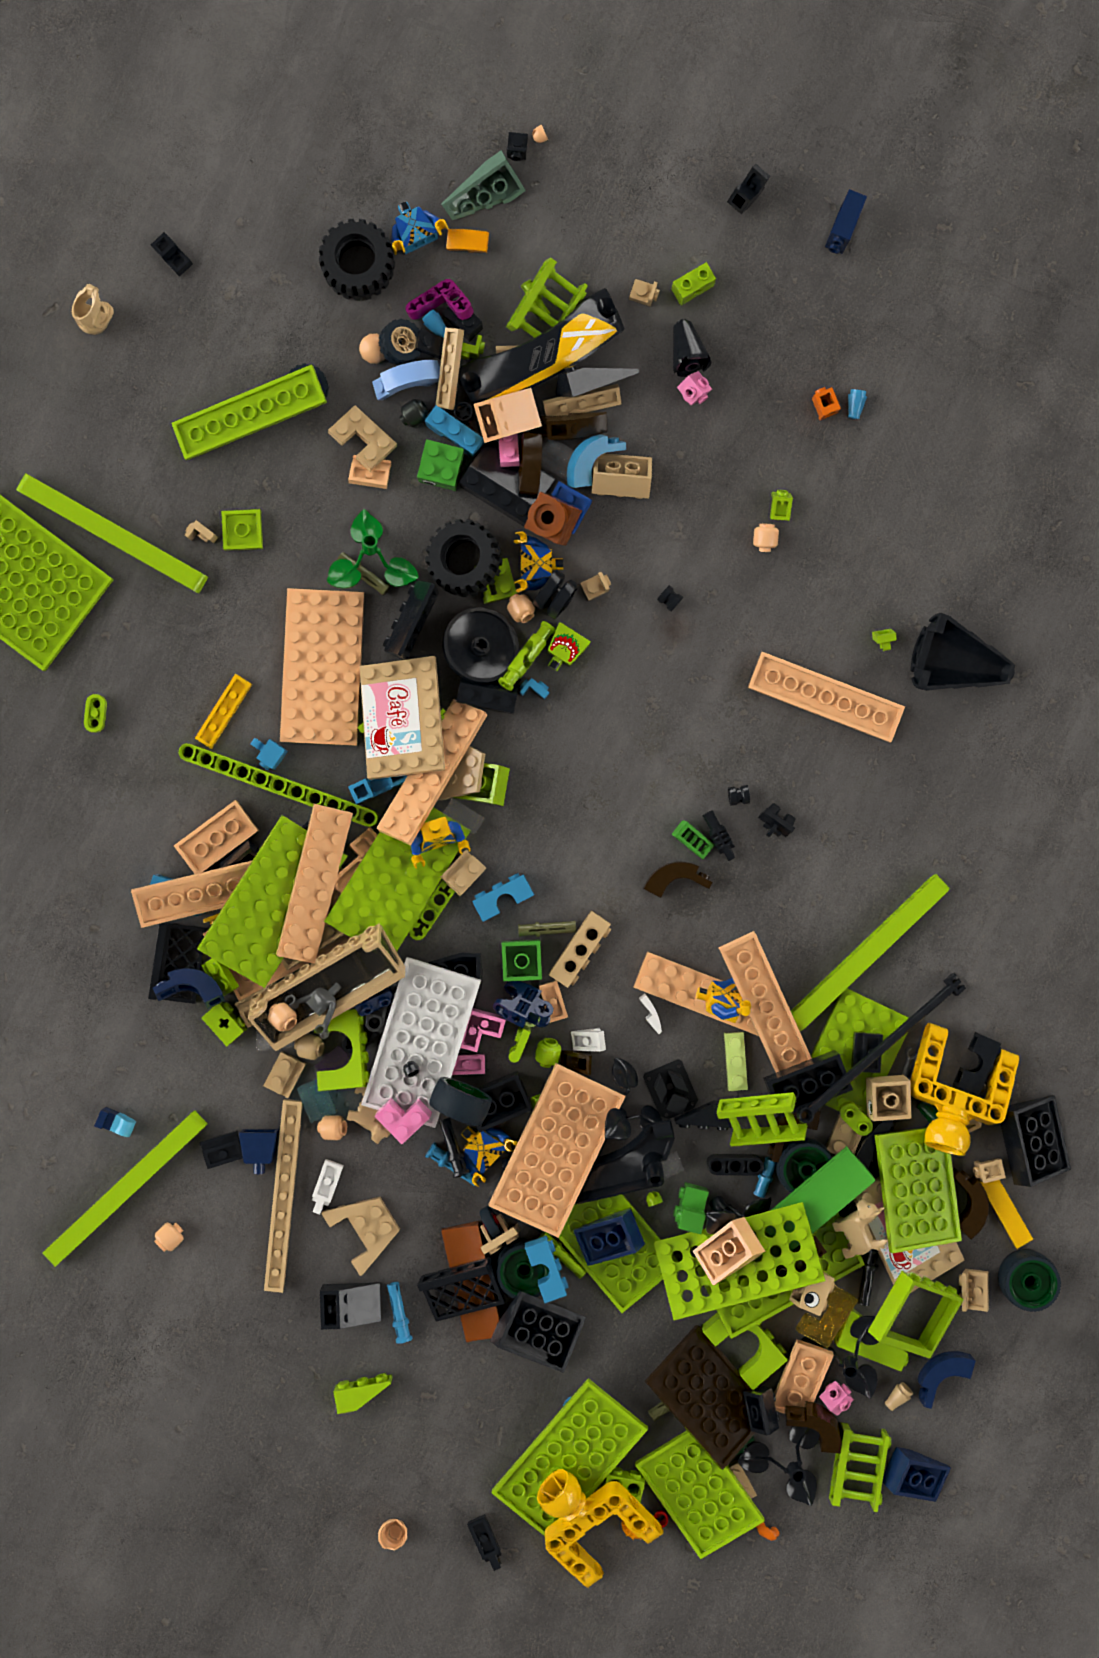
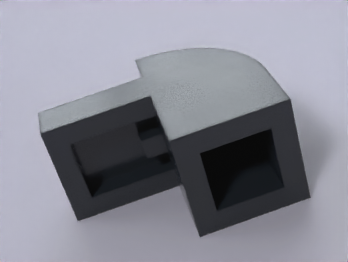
M755 164L744 181L735 188L727 203L740 214H743L762 193L765 184L771 176Z

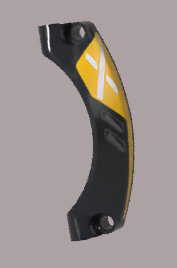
M603 288L583 299L561 322L534 339L497 354L473 359L459 367L458 383L460 386H463L473 407L475 403L527 388H533L564 372V368L576 365L620 334L625 328L606 288Z

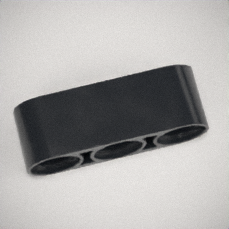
M712 1154L706 1161L707 1167L713 1175L756 1176L764 1170L763 1162L759 1156L754 1154ZM720 1161L721 1164L718 1168L714 1169L711 1167L712 1162ZM733 1161H739L740 1164L737 1168L733 1169L730 1167ZM758 1161L757 1168L751 1169L749 1167L751 1162Z

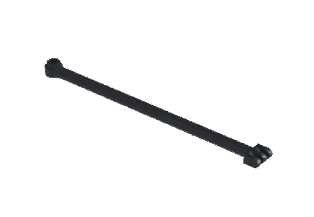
M955 972L943 980L946 986L808 1107L800 1108L797 1111V1119L801 1123L812 1122L814 1114L948 996L952 993L954 996L962 993L966 987L961 985L957 988L961 980L956 979L954 982L952 981L957 977ZM802 1112L806 1113V1117L804 1119L801 1116Z

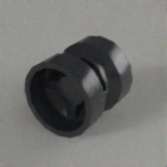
M459 402L454 407L455 419L465 426L469 425L474 418L472 406L467 402Z
M668 585L657 600L660 603H664L667 609L672 612L684 597L676 594L674 588Z
M743 785L740 789L728 787L730 806L737 805L740 802L750 804L748 785Z

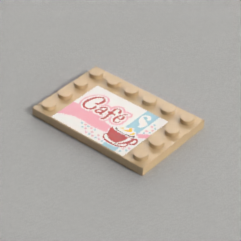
M429 656L359 666L367 778L373 780L444 771L445 761L436 657Z
M880 1176L875 1178L876 1181L854 1199L855 1204L864 1198L869 1204H874L877 1208L883 1207ZM883 1210L875 1220L868 1223L874 1240L887 1239ZM887 1242L884 1249L880 1248V1250H877L893 1285L901 1271L909 1274L914 1272L921 1278L925 1276L933 1280L965 1261L956 1242L898 1253H890ZM914 1286L911 1292L915 1291L920 1287Z

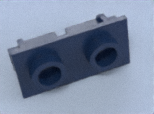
M391 987L383 989L376 993L374 997H369L355 1005L354 1008L363 1017L392 1004L394 996L392 995Z

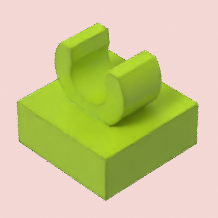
M892 629L872 632L873 640L880 645V649H883V651L891 650L890 641L897 640L896 632Z

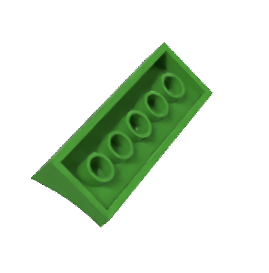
M846 1146L772 1210L803 1202L813 1234L876 1180L871 1172ZM787 1221L784 1225L785 1231L788 1233L793 1232L795 1224L792 1221ZM773 1226L766 1228L771 1237L776 1235V1229ZM794 1240L790 1243L791 1251L800 1245L798 1241Z

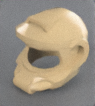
M87 284L83 290L78 292L71 312L82 331L87 334L97 335L107 328L114 309L109 303L100 301L97 287ZM89 298H92V306L86 304Z

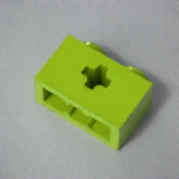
M706 262L673 281L671 290L679 304L683 305L714 287L716 277Z
M222 1002L214 1006L201 1019L227 1047L244 1033L247 1028L243 1019L240 1016L237 1017L232 1012V1006L228 1002ZM228 1019L227 1025H223L224 1020Z

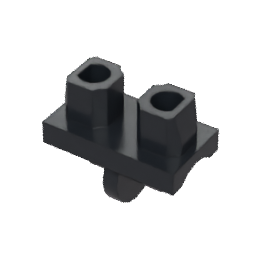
M775 803L761 812L758 818L765 822L763 827L768 830L766 836L770 837L772 834H775L779 837L782 834L787 837L795 829L793 825L796 818L790 814H786L783 819L779 817L778 813L781 809Z

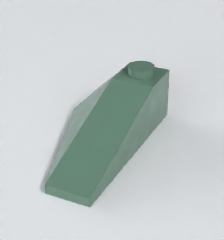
M501 150L485 161L441 204L450 218L455 220L474 214L475 211L484 208H493L492 206L496 204L509 203L526 190Z

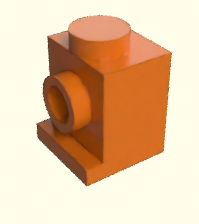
M823 387L815 391L812 401L820 421L840 411L841 407L832 387L829 389ZM822 401L827 403L826 407L823 406Z

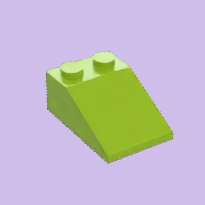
M484 763L480 792L453 798L504 806L510 768Z

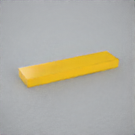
M235 674L195 739L212 749L253 684Z
M996 1180L988 1183L979 1181L984 1187L988 1201L1015 1248L1018 1249L1032 1241L1033 1238L1001 1181Z

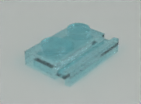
M317 1079L297 1087L311 1123L322 1119L324 1116H330L338 1112L330 1091H318Z

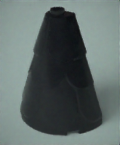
M937 613L929 619V622H931L929 626L922 628L913 650L910 671L914 672V677L911 680L916 688L929 691L1010 684L1015 674V664L992 645L986 644L972 631L967 630L951 616Z

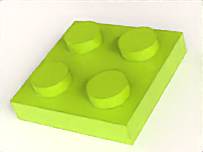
M260 509L221 511L224 551L263 549L262 515Z

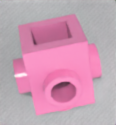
M699 371L690 374L677 387L682 393L684 400L690 405L697 402L699 404L703 403L708 398L707 394L712 390L708 380Z
M837 1381L828 1384L825 1391L819 1396L828 1409L837 1416L842 1411H846L854 1400L850 1395L851 1390L844 1383L841 1385Z

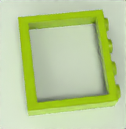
M901 1271L868 1332L880 1343L930 1359L964 1299L957 1294V1289L950 1285L946 1287L939 1281L934 1283L931 1279L925 1276L921 1278L914 1272L909 1274ZM914 1286L943 1296L918 1340L889 1331Z

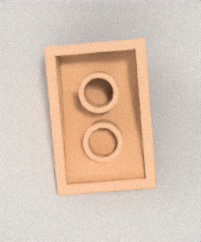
M745 1217L729 1222L693 1250L714 1286L755 1260L765 1250Z

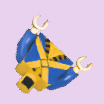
M523 531L515 532V534L520 536V540H514V543H523L521 544V579L514 582L515 584H520L521 588L517 589L516 592L538 590L550 578L552 570H563V558H552V549H549L547 544L537 538L526 535Z
M446 817L425 822L411 844L413 854L411 861L414 867L417 869L416 865L421 862L423 867L426 863L422 855H420L421 853L455 843L456 841L458 842L457 845L461 855H463V848H468L470 852L469 842L464 840L465 836L460 824L448 821Z
M733 978L721 982L712 981L708 989L699 987L697 990L696 998L706 1001L707 1013L715 1015L722 1020L736 1023L740 1013L743 1016H748L751 1012L750 1001H742Z
M467 1126L461 1133L468 1141L464 1146L463 1154L465 1155L466 1167L470 1170L471 1177H473L472 1183L479 1187L477 1181L480 1178L485 1183L486 1178L480 1175V1173L483 1174L505 1150L514 1152L511 1149V1144L517 1145L518 1142L511 1140L502 1129L491 1127L480 1133H475Z

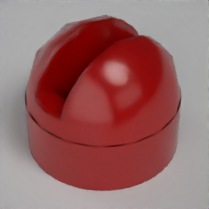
M659 1510L653 1517L657 1519L664 1515L665 1517L659 1521L662 1528H664L668 1524L669 1518L665 1511Z

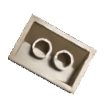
M606 453L600 455L594 462L592 494L649 499L652 479V458Z

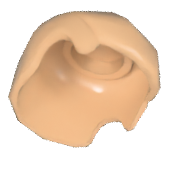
M377 333L365 336L359 347L362 358L370 364H378L385 360L378 343L380 334Z
M393 1518L385 1521L378 1531V1541L384 1549L397 1550L407 1540V1527L399 1519Z

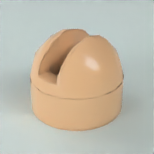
M542 125L533 130L532 136L535 142L542 143L548 140Z

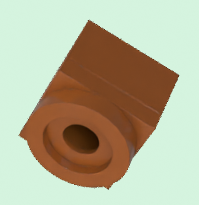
M540 491L536 501L529 509L528 519L524 528L556 544L566 546L582 510Z

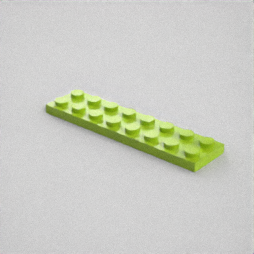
M311 364L171 424L184 459L190 460L326 404L327 401L314 366Z

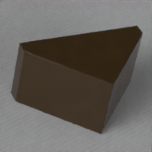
M561 1051L562 1066L576 1073L591 1075V1051Z

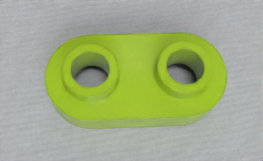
M92 694L86 700L84 727L89 732L98 733L105 727L107 701L101 695ZM96 701L100 702V706L98 708L95 707ZM94 720L98 721V725L96 727L93 726Z
M848 1101L843 1103L839 1110L841 1118L858 1135L865 1136L870 1134L873 1129L871 1119L854 1102ZM853 1111V1114L849 1116L847 1112ZM863 1124L867 1125L864 1129L860 1128Z

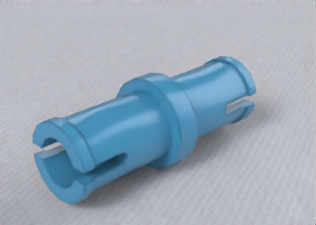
M769 1157L765 1158L764 1170L757 1176L759 1179L753 1192L754 1195L761 1198L766 1196L769 1183L773 1181L772 1175L777 1162H773Z

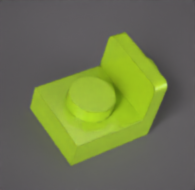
M787 490L772 492L770 519L790 521L793 501L791 493H788Z

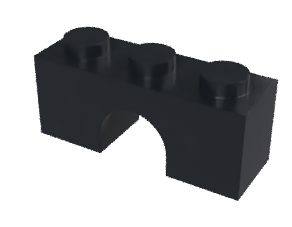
M975 1032L968 1050L977 1054L978 1064L971 1070L960 1067L953 1085L979 1096L985 1090V1081L987 1076L993 1071L995 1058L1000 1055L1001 1043Z

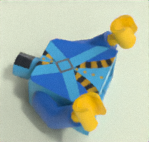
M408 202L398 205L401 215L395 218L396 224L392 227L391 242L394 255H397L396 252L399 250L408 254L437 240V231L439 235H442V229L449 230L446 221L439 219L427 210L422 211L420 207L411 210Z

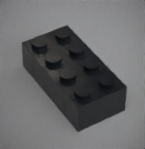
M833 1050L766 1076L763 1079L769 1095L794 1092L796 1101L792 1113H796L800 1108L808 1107L846 1074V1070L840 1054ZM851 1083L834 1097L852 1091ZM777 1113L780 1118L785 1117L784 1113Z

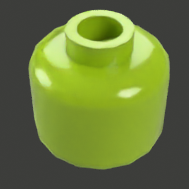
M544 1038L538 1042L535 1060L540 1063V1066L550 1068L555 1063L558 1064L562 1050L558 1041L552 1038Z

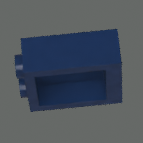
M850 189L848 190L825 245L830 252L843 254L851 239L867 196Z

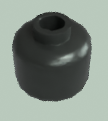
M412 399L401 407L402 415L400 419L405 426L409 425L412 428H416L425 422L429 409L421 399Z

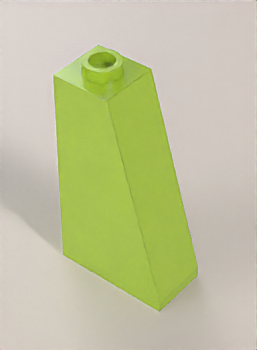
M849 1305L846 1307L834 1342L837 1347L854 1353L858 1338L850 1334V1327L856 1319L863 1315ZM862 1341L860 1342L858 1355L898 1371H902L903 1366L905 1367L908 1363L909 1356L905 1350L880 1342L875 1345H866Z

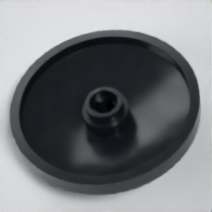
M476 607L460 612L450 621L443 635L442 648L448 665L458 676L472 683L487 684L498 681L508 671V666L519 653V641L515 629L503 615L488 608Z

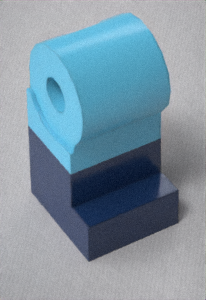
M105 1107L100 1111L94 1126L115 1132L120 1136L130 1137L136 1121L125 1114Z

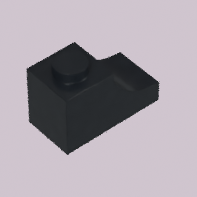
M449 306L442 312V315L456 329L464 330V337L469 342L483 329L482 321L474 313L470 318L462 320L456 316Z

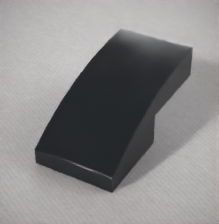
M165 232L150 244L179 277L193 265L191 260Z

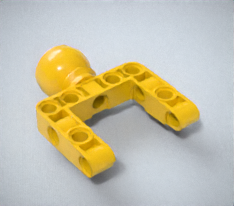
M927 1023L910 1079L911 1096L936 1106L938 1110L936 1113L938 1118L933 1120L926 1128L924 1143L944 1153L964 1156L970 1146V1134L966 1128V1125L970 1124V1120L973 1119L986 1125L998 1124L1004 1121L1015 1081L1019 1055L1001 1049L1000 1055L993 1064V1071L988 1077L986 1097L982 1099L936 1082L948 1037V1029ZM929 1047L933 1050V1056L928 1052ZM1000 1074L1004 1077L1003 1082L1000 1080ZM919 1084L924 1088L923 1093L919 1091ZM937 1090L940 1091L942 1095L941 1099H938L936 1095ZM973 1103L977 1106V1112L973 1111ZM991 1110H992V1111L994 1112V1114H995V1118H994V1119H993V1118L991 1117V1115H990Z
M559 1469L551 1473L539 1488L537 1500L542 1510L550 1516L559 1518L545 1529L546 1550L587 1588L600 1580L604 1575L600 1564L577 1542L589 1529L595 1525L598 1526L613 1514H617L624 1521L625 1526L638 1538L641 1537L647 1544H650L663 1534V1528L657 1519L617 1481L608 1482L586 1498L577 1478L566 1470Z

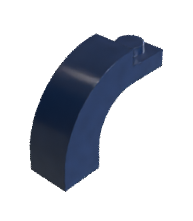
M177 969L168 972L170 980L161 981L153 987L158 1001L180 991L197 993L202 998L207 1009L225 1001L216 981L208 974L195 969Z
M959 1351L943 1352L931 1358L923 1366L917 1381L921 1385L919 1399L924 1407L932 1409L937 1387L945 1378L960 1376L971 1379L976 1361L971 1354Z

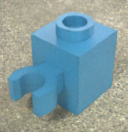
M254 738L251 742L253 747L261 751L256 758L260 760L259 765L266 770L270 768L275 770L288 752V750L271 739L268 740L266 745L257 738Z

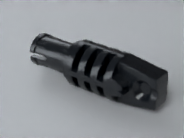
M713 810L703 814L702 816L710 829L709 835L719 854L724 853L728 861H731L735 858L732 851L735 845L725 826L720 825Z

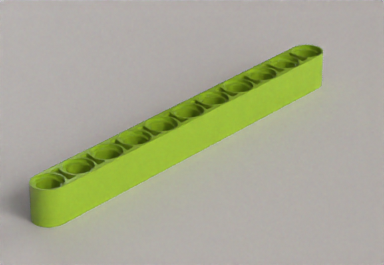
M26 473L16 488L18 492L198 594L208 579V576Z
M186 743L179 748L180 758L187 762L311 807L314 806L311 797L314 793L320 795V801L317 803L319 805L329 807L330 801L336 800L339 804L337 808L339 810L347 811L350 806L355 807L357 813L351 819L355 823L372 827L379 822V814L367 807L193 744ZM189 747L193 749V755L190 758L185 754L186 749ZM206 754L211 756L209 764H205L203 761ZM225 760L230 765L227 771H224L221 767L222 762ZM242 767H246L248 774L242 778L239 771ZM263 773L266 776V781L260 784L257 781V777ZM278 780H282L284 783V788L281 791H278L275 787ZM299 786L302 789V795L295 797L293 790ZM368 813H372L375 817L374 822L371 824L365 820V816Z
M937 874L931 876L791 1010L799 1031L804 1030L949 891L950 888Z
M194 1110L42 1254L56 1267L208 1123Z

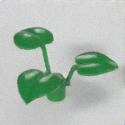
M364 509L357 515L351 526L352 539L357 543H362V550H360L356 564L353 566V563L348 559L336 560L329 568L327 582L331 586L341 589L354 587L361 579V573L357 568L363 555L372 556L375 553L378 554L384 567L387 568L384 577L390 585L403 587L416 581L419 576L415 567L406 559L394 557L390 560L389 565L386 563L381 549L377 547L378 540L383 533L382 525Z

